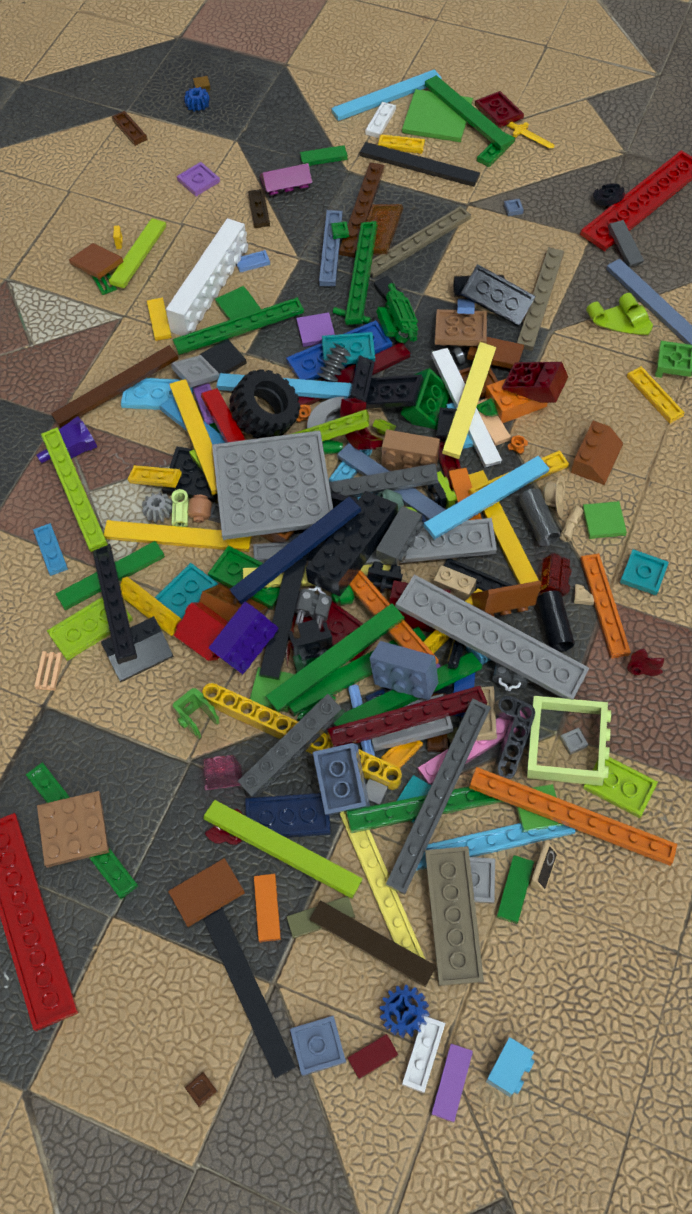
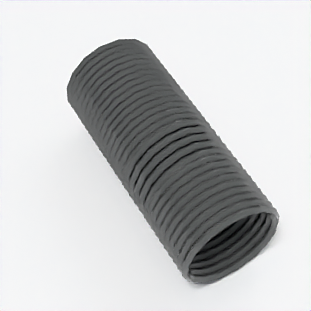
M533 488L523 492L519 496L518 501L540 546H548L558 541L561 534L541 491Z

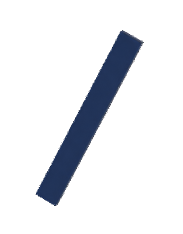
M350 497L346 498L229 590L242 605L362 511L361 508Z

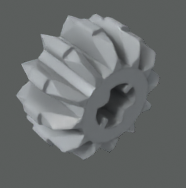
M159 491L157 495L152 492L151 497L146 496V501L142 502V512L148 521L153 520L156 524L158 520L163 522L164 518H170L172 500L169 499L167 494L162 495Z

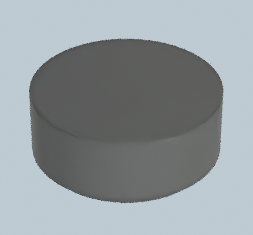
M459 347L453 349L452 356L456 364L459 366L464 364L465 357Z

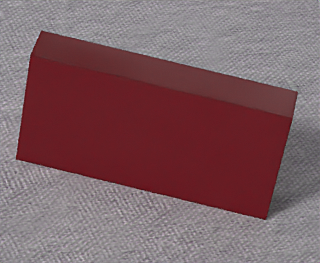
M386 1034L347 1059L360 1080L396 1058L399 1054Z

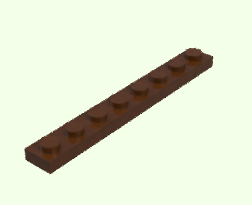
M369 163L348 223L349 237L343 238L339 249V255L355 258L360 226L362 222H367L385 170V165Z

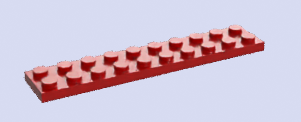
M682 150L625 194L623 200L610 206L581 229L580 235L603 251H606L615 243L608 229L610 223L624 220L630 231L692 181V156Z
M16 813L0 819V918L31 1024L36 1032L79 1012Z

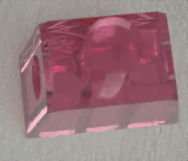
M234 755L204 759V790L241 785L238 780L242 777V767Z

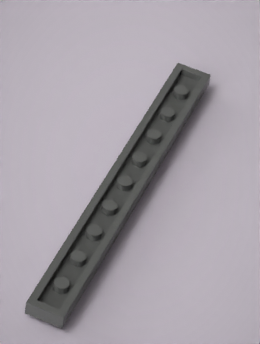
M472 698L385 886L403 895L406 894L491 709L490 706Z

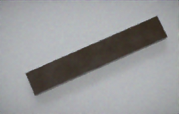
M321 900L309 919L315 925L424 987L427 986L436 968V965Z

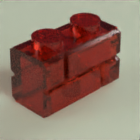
M551 553L543 559L541 594L551 590L561 592L562 597L568 594L570 591L568 582L572 572L570 559L555 553Z

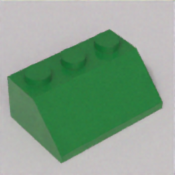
M430 368L414 374L422 375L424 378L416 406L403 407L401 415L412 425L437 430L440 408H446L450 395L443 380Z

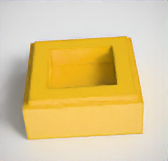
M119 225L114 226L113 231L116 249H122L123 236Z

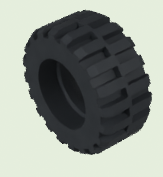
M263 369L253 370L246 374L233 389L229 399L230 412H233L232 417L237 421L238 427H242L246 434H251L256 439L284 435L296 422L300 414L298 394H295L294 387L290 386L287 379L284 380L281 377L282 375L274 374L270 370H266V372ZM254 396L261 397L269 402L275 414L263 410L256 402Z

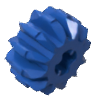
M195 87L194 89L189 88V91L185 92L184 100L188 110L195 112L196 110H205V108L209 107L210 98L206 89Z

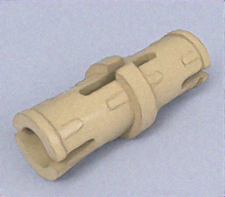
M573 506L570 515L565 519L564 528L560 536L562 541L569 542L574 531L578 528L579 519L583 514L581 507Z

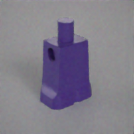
M78 416L59 429L71 458L85 451L97 448L92 435ZM47 449L36 454L41 464L51 459Z

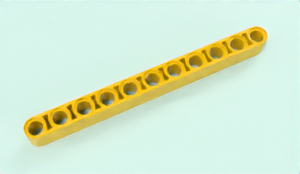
M215 683L205 685L202 690L204 699L208 700L215 710L278 739L283 738L298 723V721ZM212 693L217 694L214 697H208ZM229 701L234 702L232 705H225ZM246 709L252 710L250 713H243ZM263 717L270 718L266 722L260 721ZM281 725L287 726V728L284 730L278 729V727ZM323 733L306 752L313 754L315 751L333 748L329 736ZM318 741L324 743L322 746L319 747L314 745V743ZM358 749L365 779H371L386 785L389 790H395L401 785L402 774L397 766ZM375 766L379 770L376 772L369 771V768ZM389 775H395L397 779L391 781L387 777Z

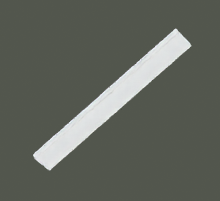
M448 348L433 351L431 357L457 409L465 383ZM476 408L468 431L469 437L484 468L501 464L502 459Z

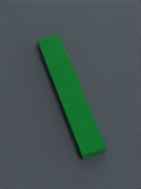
M156 541L115 562L119 581L165 558ZM97 572L56 593L65 611L101 592Z

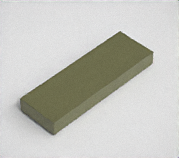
M348 896L326 903L347 916L355 918ZM316 907L287 916L293 939L322 930L321 927L309 920Z

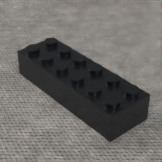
M365 491L356 502L362 511L335 531L307 565L306 574L308 582L341 596L380 544L398 513L397 503Z

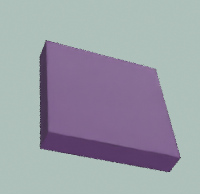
M199 162L179 174L177 181L194 196H198L218 184L220 178L202 162Z
M329 312L296 318L303 347L322 343V336L335 335Z

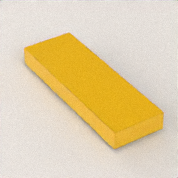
M380 134L378 145L402 152L423 154L425 139Z
M163 297L147 300L155 341L172 338Z
M134 465L127 480L131 484L176 488L182 472L180 469Z

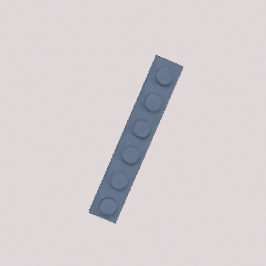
M327 210L319 286H336L340 238L333 239L331 223L342 222V211Z

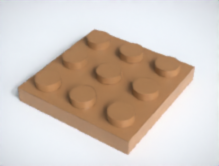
M437 309L435 345L478 347L480 342L486 344L487 311H474V314H458L457 310Z
M99 791L37 805L44 865L46 868L110 853L101 793Z

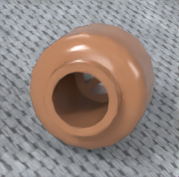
M194 495L188 502V516L193 519V522L203 523L204 520L209 519L211 516L212 502L205 495Z

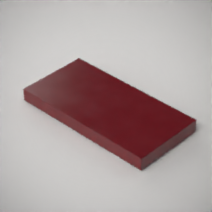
M333 601L331 602L328 618L324 622L327 623L328 629L331 632L334 646L363 625V623ZM311 616L303 618V622L314 620ZM376 640L374 643H372L370 646H368L366 649L361 651L359 654H357L349 661L352 662L364 656L367 653V651L378 640Z

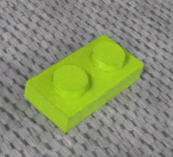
M441 471L437 472L438 481L447 497L446 509L455 505L457 497L455 492L449 488L447 477H444Z

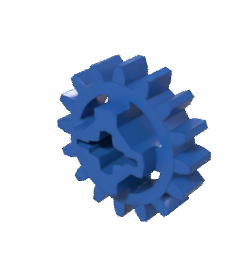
M405 985L404 990L396 986L395 993L391 990L388 991L389 999L383 997L382 1000L386 1005L380 1006V1010L385 1013L380 1016L382 1021H386L384 1024L387 1030L391 1028L390 1032L393 1035H396L399 1031L401 1038H404L406 1032L410 1037H413V1030L415 1029L420 1033L421 1028L419 1026L421 1024L427 1025L424 1017L430 1016V1013L425 1010L429 1007L427 1001H423L425 996L422 993L418 994L419 991L415 987L410 991L408 985ZM411 998L417 1001L418 1007L412 1005ZM391 1015L397 1017L398 1025L393 1022Z

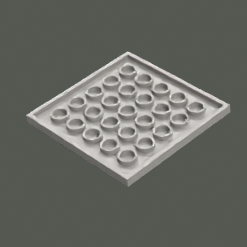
M320 431L212 444L223 540L308 529L333 509Z

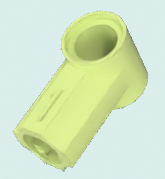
M178 489L171 495L172 526L187 527L189 499L186 491Z

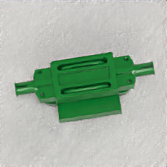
M390 283L388 285L390 291L386 295L388 301L385 307H378L376 311L385 336L395 337L400 343H406L409 338L411 342L417 340L416 336L418 334L417 318L409 299L396 289L394 283Z

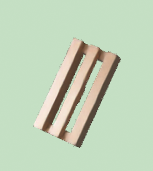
M42 651L34 686L36 689L56 690L63 658L61 652L55 654L54 652L47 653ZM47 658H49V659H48V663H47V668H46L45 676H44L43 685H41V684H42V680H43V675H44V671H45V666H46ZM53 659H56L51 685H48Z

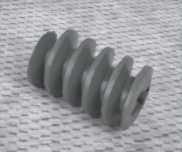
M333 342L336 348L329 349L333 354L326 355L330 360L323 361L326 367L320 366L323 373L317 374L329 381L337 382L338 378L335 375H341L338 369L345 368L342 362L347 363L348 360L345 356H351L347 349Z

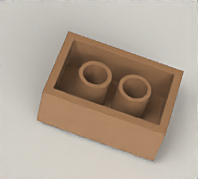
M386 429L382 444V466L387 470H401L429 464H436L437 467L440 439Z

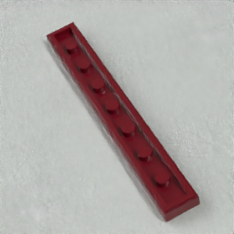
M398 343L375 354L372 375L409 358L411 353L403 343ZM356 364L340 371L341 375H335L338 378L337 382L352 383ZM298 396L300 405H312L324 399Z
M479 685L328 728L327 733L332 747L359 743L466 712L472 698L486 705L488 702Z

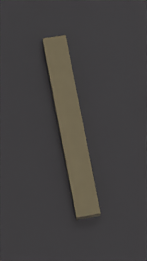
M459 206L372 259L370 276L375 278L471 219V214L462 206Z

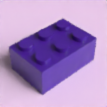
M245 601L209 646V649L243 675L279 628Z

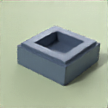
M520 199L504 201V208L508 216L523 214L524 209Z

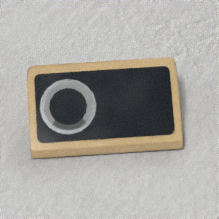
M549 842L543 845L530 882V887L542 892L546 891L558 856L557 851Z

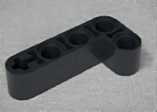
M503 696L495 702L494 712L498 716L510 721L493 768V773L511 779L516 773L535 717V709L524 701L511 696ZM501 702L508 704V711L502 709ZM521 709L527 712V719L520 715ZM514 728H518L521 731L520 738L514 735ZM508 747L514 749V757L508 755ZM505 767V771L508 772L505 775H503L504 771L501 770V768Z

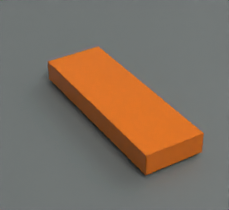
M276 875L254 876L259 942L281 940Z

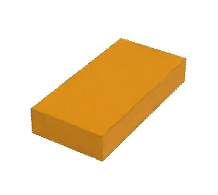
M419 740L391 747L381 759L401 769L423 746V742Z

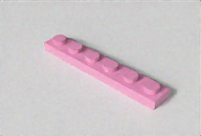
M520 710V715L523 718L527 719L523 712ZM502 717L497 718V739L476 740L466 763L502 742L510 720ZM514 728L513 732L516 733L519 731V729ZM448 749L418 767V772L426 783L432 785Z

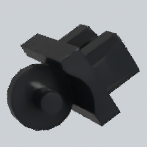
M374 561L372 567H369L367 578L374 583V586L381 587L380 593L384 594L385 588L392 590L394 580L402 581L401 567L391 565L390 571L382 570L383 564L381 562Z

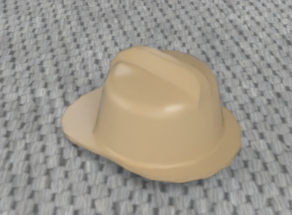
M559 476L558 480L549 481L544 484L542 496L548 506L557 508V513L562 518L565 480L563 476Z

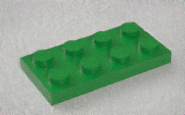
M228 545L208 572V576L232 588L243 579V568H258L263 563ZM264 587L250 599L273 609L277 604L281 587Z

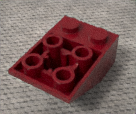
M515 362L502 389L540 403H556L568 379V375L562 362Z

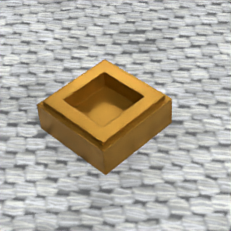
M208 76L193 78L196 88L201 87L202 89L211 90Z

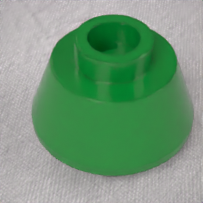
M350 585L341 596L333 593L330 594L333 602L339 605H351L355 599Z

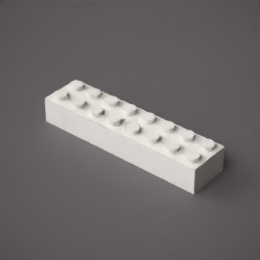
M227 218L166 308L169 327L172 333L183 336L196 330L197 324L203 319L207 309L211 307L212 301L218 296L222 286H225L229 275H232L236 264L241 260V256L248 250L245 224Z

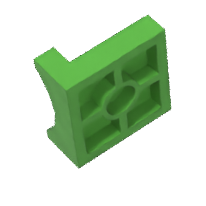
M661 341L657 352L658 360L655 377L662 378L663 373L691 377L692 345Z

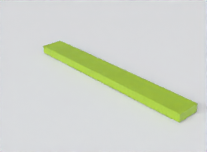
M58 427L42 433L43 441L90 552L108 545Z
M216 800L213 801L204 814V820L352 899L362 883L363 878Z

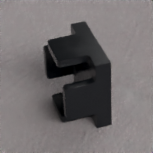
M315 619L299 623L298 630L301 637L298 639H294L292 631L288 632L294 656L300 654L302 661L318 658L333 647L332 635L326 622L322 623L323 632H320L317 620Z

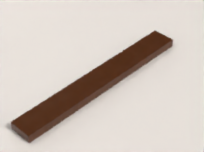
M168 345L54 411L51 415L59 427L62 428L75 417L86 414L179 359L178 355Z

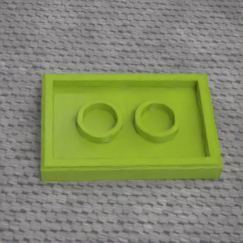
M609 757V760L605 759V766H609L608 778H604L603 786L585 784L583 789L641 818L658 781ZM598 760L592 771L598 770Z

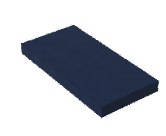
M321 793L245 798L246 817L286 838L331 835L330 815H325Z

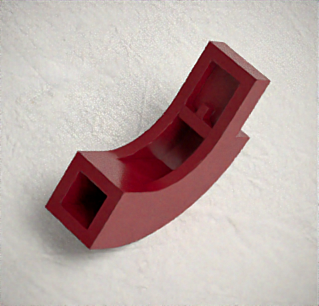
M357 398L341 399L340 417L365 410L366 402ZM367 427L345 435L349 443L357 450H376L377 447H382L384 439L371 434Z

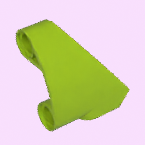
M631 293L621 296L619 305L604 310L599 302H593L586 308V312L594 324L606 329L628 334L650 335L653 328L645 308L638 304Z

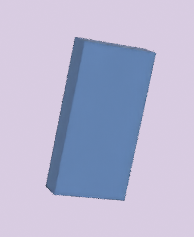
M266 250L241 256V260L236 265L239 272H244L270 265V260Z
M458 299V314H474L475 303L473 301Z

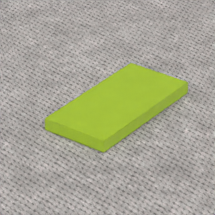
M103 597L47 630L49 636L67 661L110 635ZM127 611V615H128V619H129V623H130V622L133 621V618H132V616L129 614V612Z

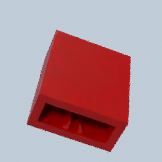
M192 602L187 606L183 619L177 624L174 636L206 660H218L219 656L212 652L209 646L224 629L228 621L203 603Z

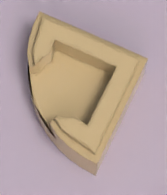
M575 584L574 604L593 605V595L584 586Z

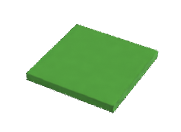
M415 89L402 133L461 142L467 121L433 92ZM462 96L472 105L473 98Z

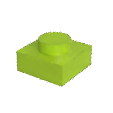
M375 419L372 425L382 434L386 433V429L394 431L396 425L383 419Z

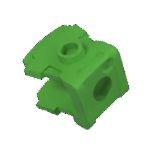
M192 688L173 703V708L178 716V723L184 729L187 727L200 739L202 738L200 731L189 715L200 707L215 725L219 724V717L214 706L204 699V695L196 688Z

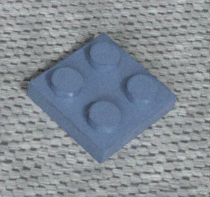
M334 1016L290 1029L302 1076L346 1063Z

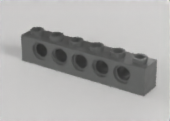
M327 694L238 782L252 797L257 798L345 713L344 709Z

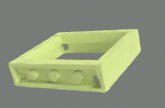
M534 696L533 707L535 709V717L531 726L527 778L603 786L604 778H608L609 766H605V759L609 760L610 750L609 747H606V741H610V729L607 728V722H611V710H608V702ZM541 709L600 714L597 771L537 765Z

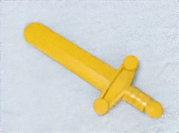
M510 122L506 125L514 130L512 136L515 138L522 134L547 148L555 147L553 143L527 130L529 125L527 122L521 125Z

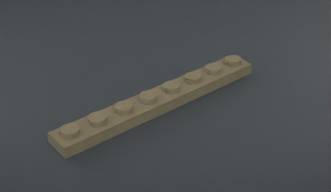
M548 247L533 293L536 297L527 311L517 343L523 344L526 350L533 351L564 255L563 250Z

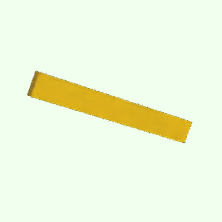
M184 379L170 383L171 392L212 495L218 494L212 442L187 380Z
M483 470L469 474L472 488L488 481ZM500 502L482 511L485 518H492L494 536L517 583L523 584L539 581Z
M111 520L106 521L104 537L108 540L141 543L156 541L157 544L219 550H225L229 545L241 552L250 551L252 536L223 540L222 530Z

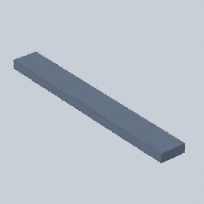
M620 258L607 265L606 270L685 344L692 345V325Z
M350 443L337 454L338 459L363 476L389 472V470L366 454L354 448ZM413 487L395 490V492L402 495L404 505L424 515L427 521L445 511L444 508Z

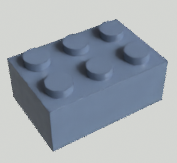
M380 641L370 656L374 684L380 687L429 700L439 683L434 655Z
M350 743L313 752L325 815L370 807L357 744Z

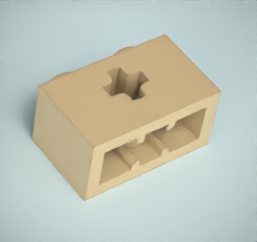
M441 565L433 585L441 589L451 590L450 594L466 601L471 596V593H474L477 579Z

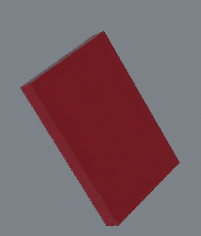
M501 91L475 100V106L499 128L524 118V113Z

